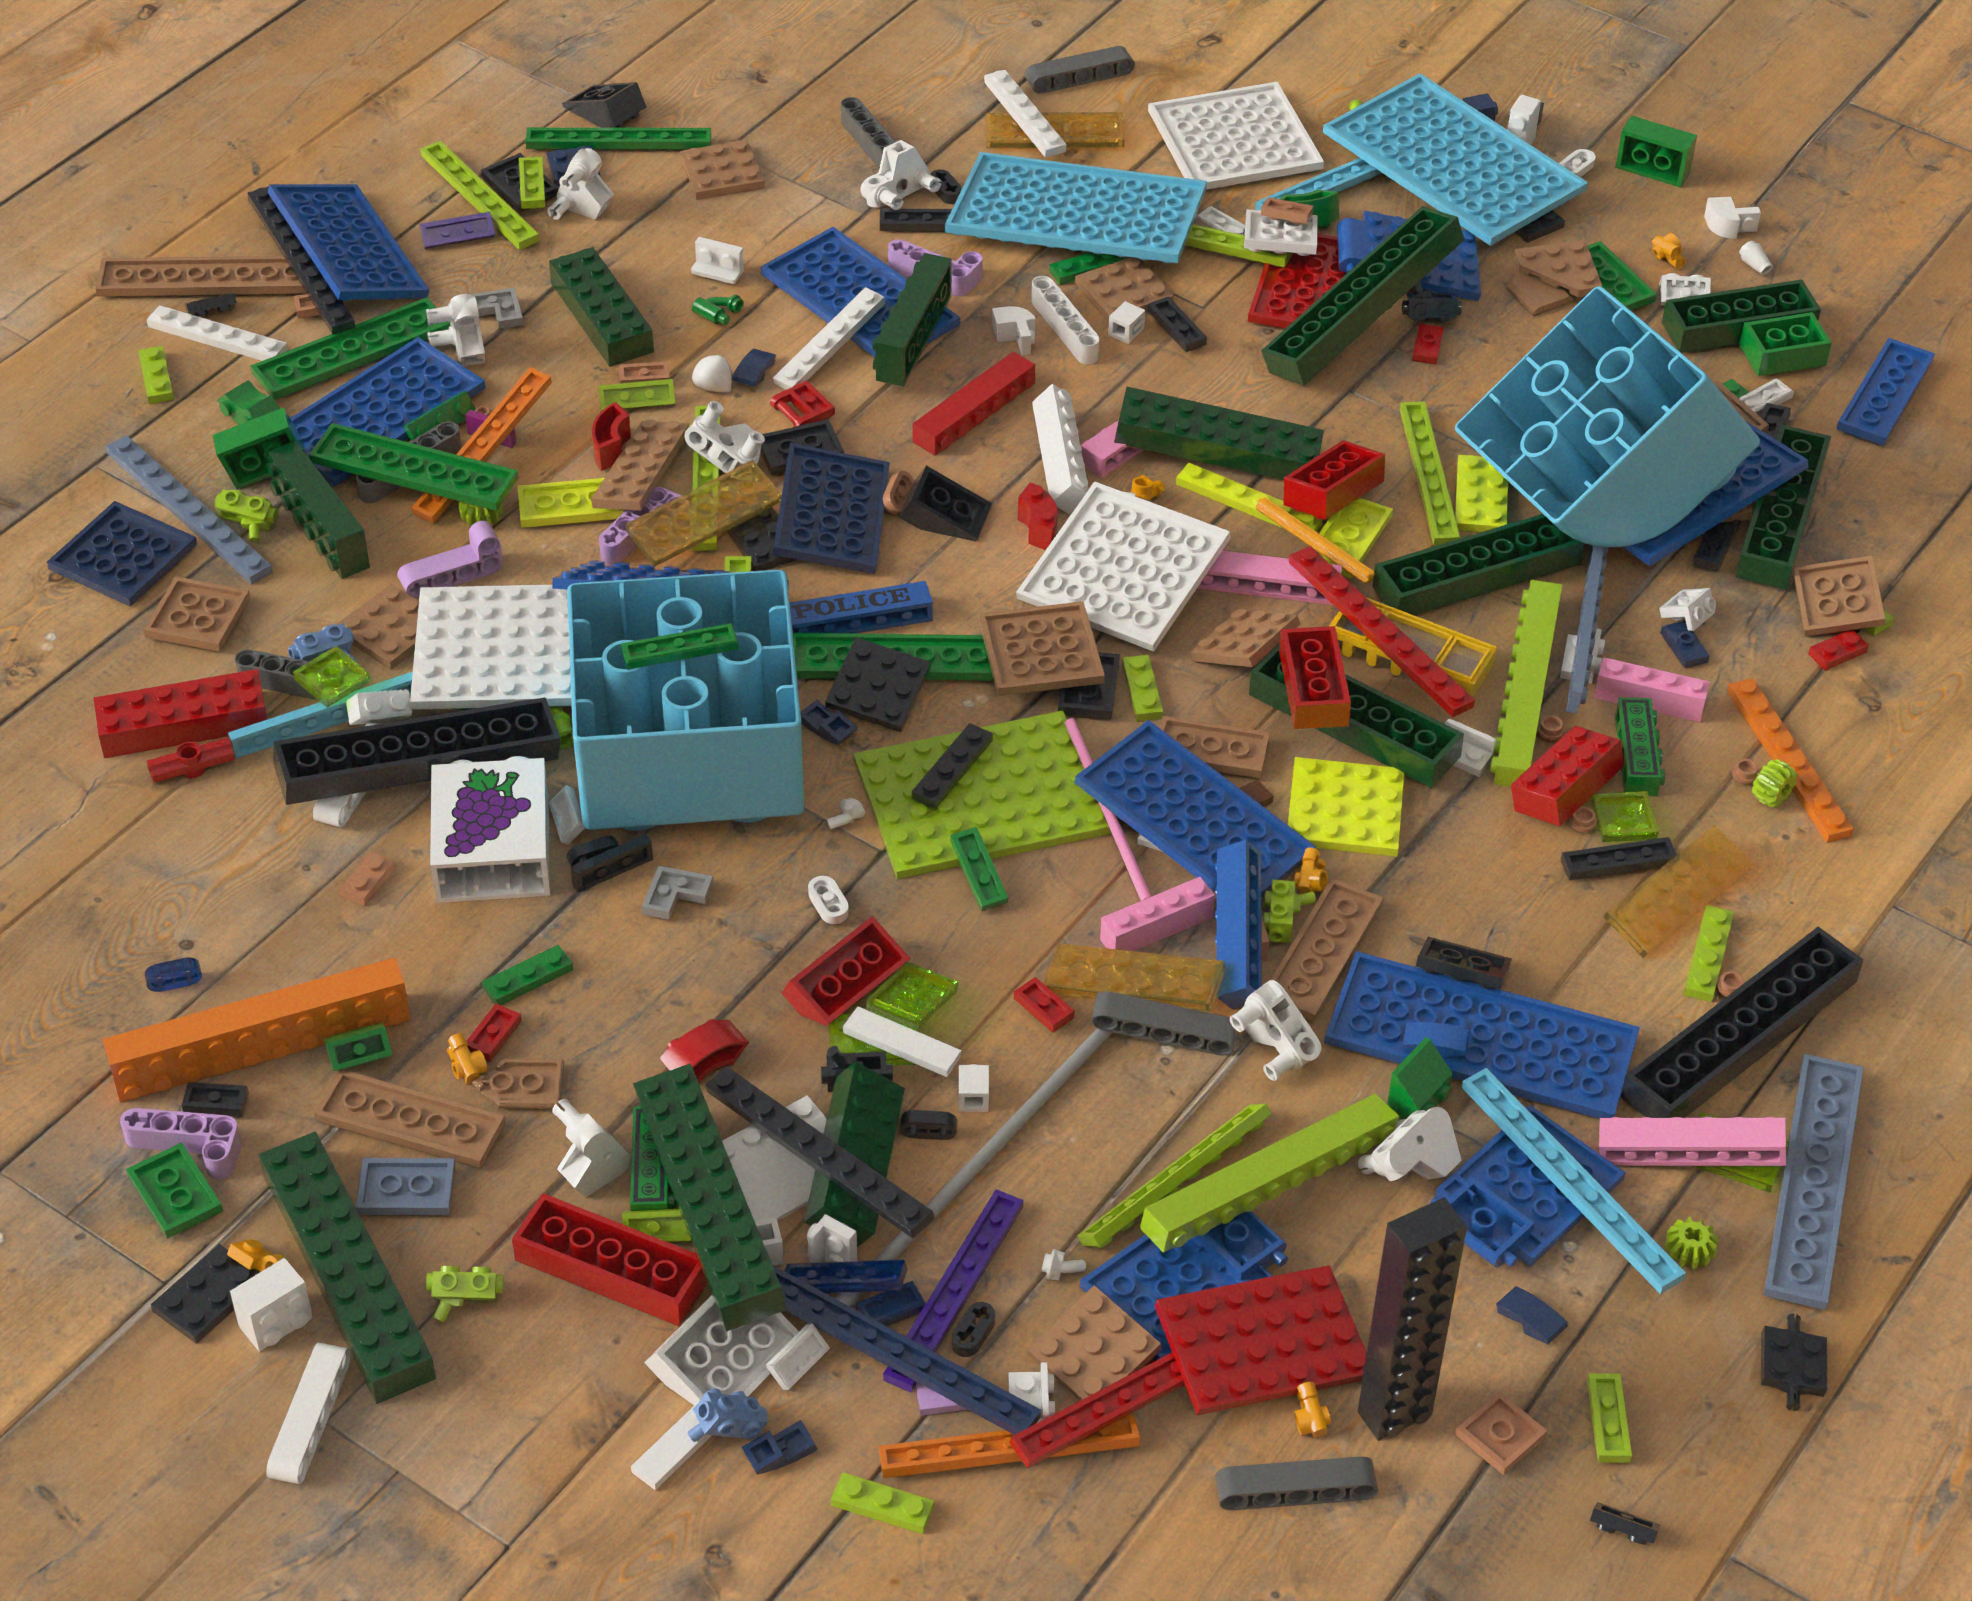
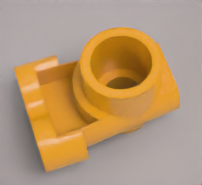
M1670 232L1664 237L1656 236L1652 240L1654 246L1652 251L1659 260L1665 258L1669 261L1670 265L1678 270L1685 266L1686 259L1681 256V243L1673 233Z
M1141 475L1133 479L1130 493H1136L1135 497L1150 501L1152 498L1159 497L1165 491V485L1160 480L1151 481L1147 476Z
M1309 847L1305 849L1301 872L1295 874V887L1301 894L1323 892L1328 884V873L1325 870L1326 862L1319 858L1320 852L1315 848Z
M462 1033L454 1034L448 1039L450 1046L447 1048V1053L452 1061L453 1073L457 1079L463 1078L466 1085H471L472 1081L478 1078L480 1074L487 1072V1063L484 1055L480 1050L470 1053Z
M1314 1382L1303 1383L1297 1387L1299 1392L1297 1397L1302 1409L1294 1411L1298 1431L1301 1436L1311 1433L1313 1438L1322 1437L1327 1434L1326 1425L1331 1424L1328 1408L1326 1405L1320 1407L1319 1396Z

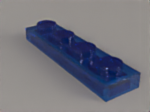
M905 1260L787 1264L785 1272L824 1293L901 1291L908 1270Z

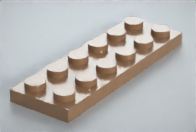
M655 420L641 421L591 498L592 508L641 511L684 443L685 431L689 428V423H679L678 421L656 422Z
M1331 878L1270 979L1278 982L1285 989L1305 1019L1315 1022L1382 907L1384 897Z
M343 1069L339 1070L314 1112L315 1121L439 1157L454 1158L457 1162L477 1168H482L506 1123L505 1115Z

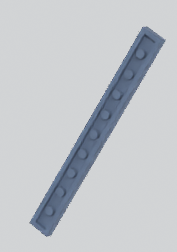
M126 435L105 446L107 454L246 581L253 584L273 573L269 562L129 436Z
M1591 545L1566 706V712L1577 714L1579 704H1585L1588 694L1587 686L1591 674L1589 670L1592 664V652L1595 645V639L1593 638L1595 637L1598 625L1596 622L1600 611L1599 604L1602 596L1603 574L1607 562L1605 559L1609 547Z

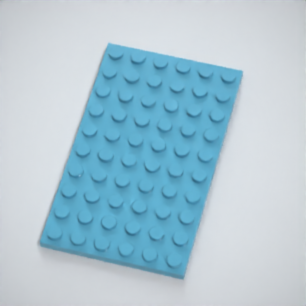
M1421 73L1326 123L1323 127L1324 134L1438 211L1457 216L1460 226L1490 246L1587 190L1588 182Z
M980 152L945 223V232L958 236H976L980 239L991 238L999 239L1003 242L1014 241L1026 245L1036 244L1049 248L1059 247L1072 251L1082 250L1095 254L1104 253L1118 257L1127 256L1141 260L1178 263L1205 195L1207 181Z

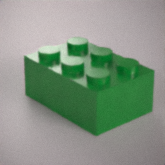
M1631 115L1621 132L1615 168L1681 188L1691 171L1697 135Z
M1813 312L1746 322L1743 326L1739 346L1757 376L1826 366L1832 342Z
M284 407L212 435L216 455L236 489L270 477L266 463L269 462L267 451L296 441L306 454L304 442Z

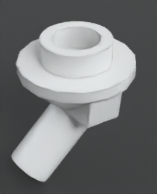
M854 798L842 799L839 806L843 814L827 819L830 830L849 822L854 823L856 819L862 818L865 815L862 803Z
M1053 1249L1051 1254H1045L1042 1272L1047 1273L1046 1279L1059 1280L1061 1273L1084 1272L1086 1263L1082 1259L1064 1261L1065 1253Z

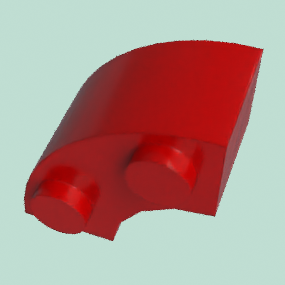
M617 402L603 409L595 418L592 426L594 459L601 471L613 466L622 452V445L631 438L629 414Z
M1030 482L1018 497V521L1024 523L1029 528L1028 544L1046 550L1057 535L1058 510L1051 495L1041 486Z
M710 1019L680 1038L672 1040L660 1060L669 1070L691 1063L698 1083H700L705 1076L715 1069L726 1065H733L749 1044V1041L730 1020Z

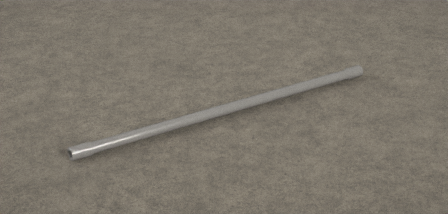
M1097 1028L926 1205V1207L933 1211L935 1218L1113 1032ZM901 1231L835 1299L853 1307L859 1297L919 1234L912 1239Z

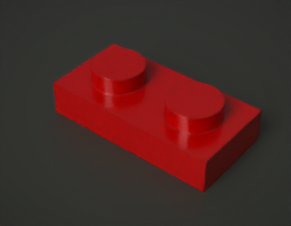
M1848 630L1811 646L1808 655L1826 671L1867 653L1869 645L1854 630Z
M1036 977L1014 991V1000L1052 1033L1074 1019L1075 1010Z
M496 1003L467 1039V1047L470 1053L480 1050L485 1060L491 1062L521 1023V1014Z

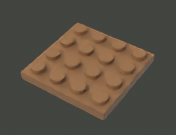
M1084 601L979 613V623L998 696L1104 683L1105 675Z

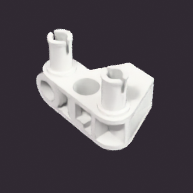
M900 140L884 148L879 173L864 180L861 186V194L867 200V205L877 208L888 205L892 209L898 210L903 205V197L923 187L931 192H936L939 190L941 183H938L940 182L939 178L930 175L928 167L916 148ZM907 184L906 189L902 190L903 185Z
M581 148L571 160L565 175L560 178L557 200L547 209L550 217L557 212L553 217L554 220H558L567 210L596 220L609 207L614 194L598 175L602 161L597 152L589 148Z
M457 295L450 300L446 307L426 309L429 325L451 321V327L448 330L427 332L430 345L437 347L452 344V346H455L459 363L464 367L485 363L479 312L473 295Z
M710 401L705 413L697 416L693 424L685 431V440L692 449L737 481H746L759 460L761 445L764 443L765 438L761 433L753 430L745 423L728 427L721 426L717 423V420L721 413H723L724 407L717 401Z
M1269 980L1249 995L1244 1007L1230 1017V1023L1237 1031L1242 1032L1246 1030L1254 1042L1274 1046L1280 1055L1263 1067L1266 1076L1272 1081L1279 1079L1290 1068L1300 1069L1309 1061L1316 1059L1322 1051L1321 1043L1285 989L1274 980Z
M562 1099L558 1103L565 1111L555 1104L552 1112L567 1126L566 1136L573 1145L557 1169L586 1198L625 1173L631 1165L632 1157L593 1117L587 1113L580 1114L568 1099Z
M1433 1107L1427 1111H1415L1407 1119L1399 1120L1395 1128L1396 1130L1371 1155L1360 1157L1358 1167L1359 1169L1368 1168L1361 1171L1363 1174L1376 1172L1378 1175L1386 1176L1389 1181L1401 1178L1410 1170H1413L1426 1180L1445 1177L1462 1161L1449 1114L1441 1107Z

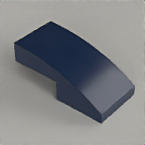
M753 348L739 363L732 375V381L756 386L764 380L765 370L775 364L776 354Z
M818 699L800 712L801 724L823 739L837 745L853 734L858 728L839 710L832 713Z
M1517 1286L1496 1303L1499 1314L1521 1323L1524 1334L1546 1344L1553 1341L1568 1327L1567 1321L1553 1308Z
M802 1420L774 1436L768 1431L742 1446L757 1475L787 1466L818 1450Z

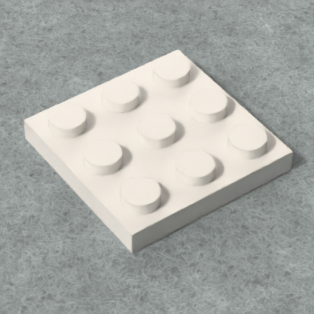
M1247 209L1244 248L1254 252L1270 250L1278 254L1293 252L1302 256L1316 254L1317 215H1312L1307 224H1293L1289 220H1271L1267 216H1262L1260 210Z

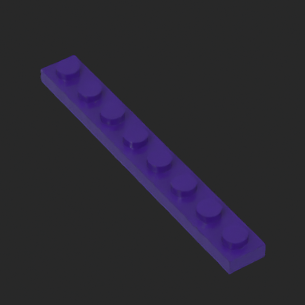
M997 1189L994 1191L906 1335L907 1338L935 1353L937 1352L1023 1209L1022 1199ZM888 1366L883 1373V1381L912 1393L916 1386V1381Z

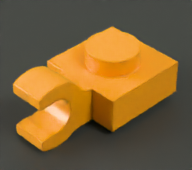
M254 1239L232 1243L227 1252L228 1256L249 1270L256 1268L260 1272L284 1258L280 1254H272L263 1248L261 1242Z

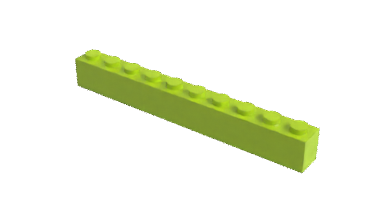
M1531 580L1529 590L1524 589L1521 605H1526V608L1520 607L1518 623H1523V626L1517 625L1514 641H1519V644L1514 643L1511 659H1515L1516 662L1510 661L1508 677L1513 678V680H1507L1504 696H1508L1509 700L1503 699L1501 715H1505L1506 718H1500L1497 734H1502V738L1496 737L1497 742L1494 747V753L1499 754V756H1493L1490 769L1491 773H1495V785L1511 787V784L1531 766L1562 584Z
M1375 1093L1145 1207L1140 1229L1163 1253L1174 1247L1179 1248L1188 1240L1198 1235H1205L1210 1229L1219 1224H1226L1235 1216L1245 1211L1250 1212L1259 1204L1269 1199L1274 1200L1281 1193L1291 1188L1299 1187L1304 1181L1314 1176L1319 1177L1326 1170L1336 1165H1343L1350 1158L1360 1153L1368 1152L1371 1147L1383 1142L1396 1130L1399 1115Z

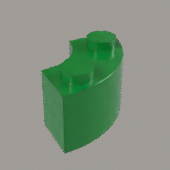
M1317 189L1305 194H1285L1279 198L1280 200L1314 206L1313 215H1317L1318 228H1328L1331 226V223L1339 219V192Z
M249 380L217 399L221 412L227 417L230 416L238 424L280 409L272 395L261 393Z

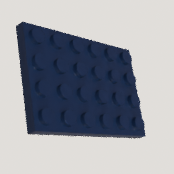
M790 443L772 555L875 574L884 513L883 495L887 488L890 462Z

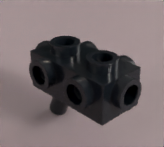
M1420 281L1412 287L1414 293H1407L1406 300L1402 301V315H1407L1413 321H1426V318H1436L1437 321H1450V318H1457V315H1461L1462 303L1458 301L1455 293H1432L1431 289H1423Z
M832 1046L826 1054L827 1066H821V1083L828 1084V1092H833L836 1077L855 1061L893 1081L892 1063L887 1064L886 1052L841 1053L837 1046Z

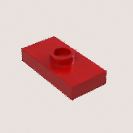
M1427 324L1419 325L1412 361L1437 364L1444 327Z

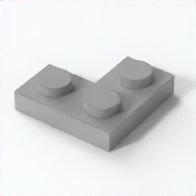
M515 287L471 294L476 299L479 316L495 314L499 329L523 325Z
M658 866L642 905V915L670 920L678 899L706 904L714 884L713 876Z

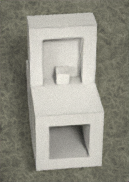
M1731 197L1708 198L1704 217L1712 232L1721 237L1736 239L1739 232H1757L1761 212L1759 207L1735 208Z
M1015 306L992 308V329L997 343L1016 340L1021 356L1031 355V344L1035 343L1034 315L1024 308Z

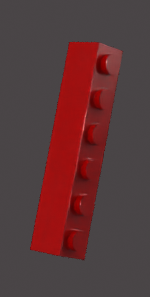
M1013 351L912 423L913 443L934 456L947 449L950 444L966 435L968 431L981 424L993 413L998 412L1000 408L1014 400L1026 389L1031 388L1036 380V364Z

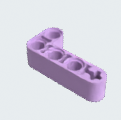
M893 240L888 244V266L907 277L912 276L916 261H920L923 253L941 255L904 240ZM969 251L965 252L957 261L952 260V295L965 296L981 281L983 257L980 253Z
M655 487L641 511L626 510L599 536L601 561H605L606 565L622 562L660 524L676 531L688 528L690 525L688 499L663 487Z
M487 521L474 523L469 529L470 544L403 565L399 569L397 577L405 592L413 598L420 597L421 587H453L497 572L503 563L501 545L490 523Z
M132 1108L125 1111L120 1117L126 1144L130 1147L165 1151L182 1142L189 1153H200L203 1155L207 1174L212 1179H225L234 1171L241 1148V1138L237 1122L231 1116Z

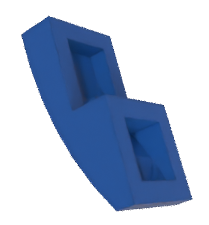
M1407 1022L1403 1046L1406 1053L1412 1052L1427 1037L1431 1039L1442 1058L1467 1056L1470 1032L1466 1028L1443 1023Z

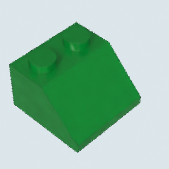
M1425 1037L1392 1072L1387 1105L1399 1115L1400 1119H1407L1415 1111H1427L1436 1107L1440 1101L1445 1102L1452 1092L1453 1087L1450 1086L1452 1072L1431 1039Z

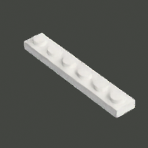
M1006 70L995 71L985 75V84L1045 158L1066 152V143Z
M865 287L773 377L774 384L787 390L808 380L885 304L884 296Z
M160 305L147 319L149 328L261 361L288 351L286 342Z

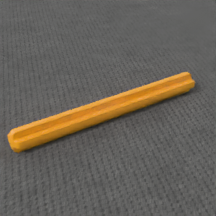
M1266 497L1260 498L1257 501L1256 510L1314 548L1336 565H1342V569L1362 583L1368 584L1373 581L1375 572Z

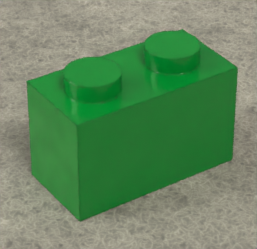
M381 1022L323 1038L333 1071L392 1055L386 1028Z

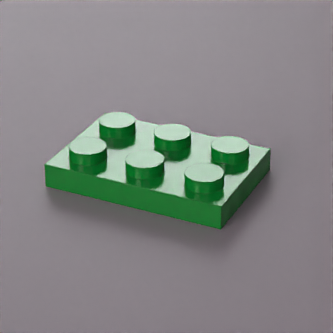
M182 1142L126 1169L128 1178L167 1239L223 1212L221 1202Z

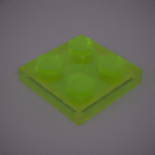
M338 646L333 647L293 671L294 680L327 708L371 681L370 673Z
M1647 791L1604 793L1592 796L1591 802L1597 817V825L1602 842L1638 841L1658 838L1659 831Z

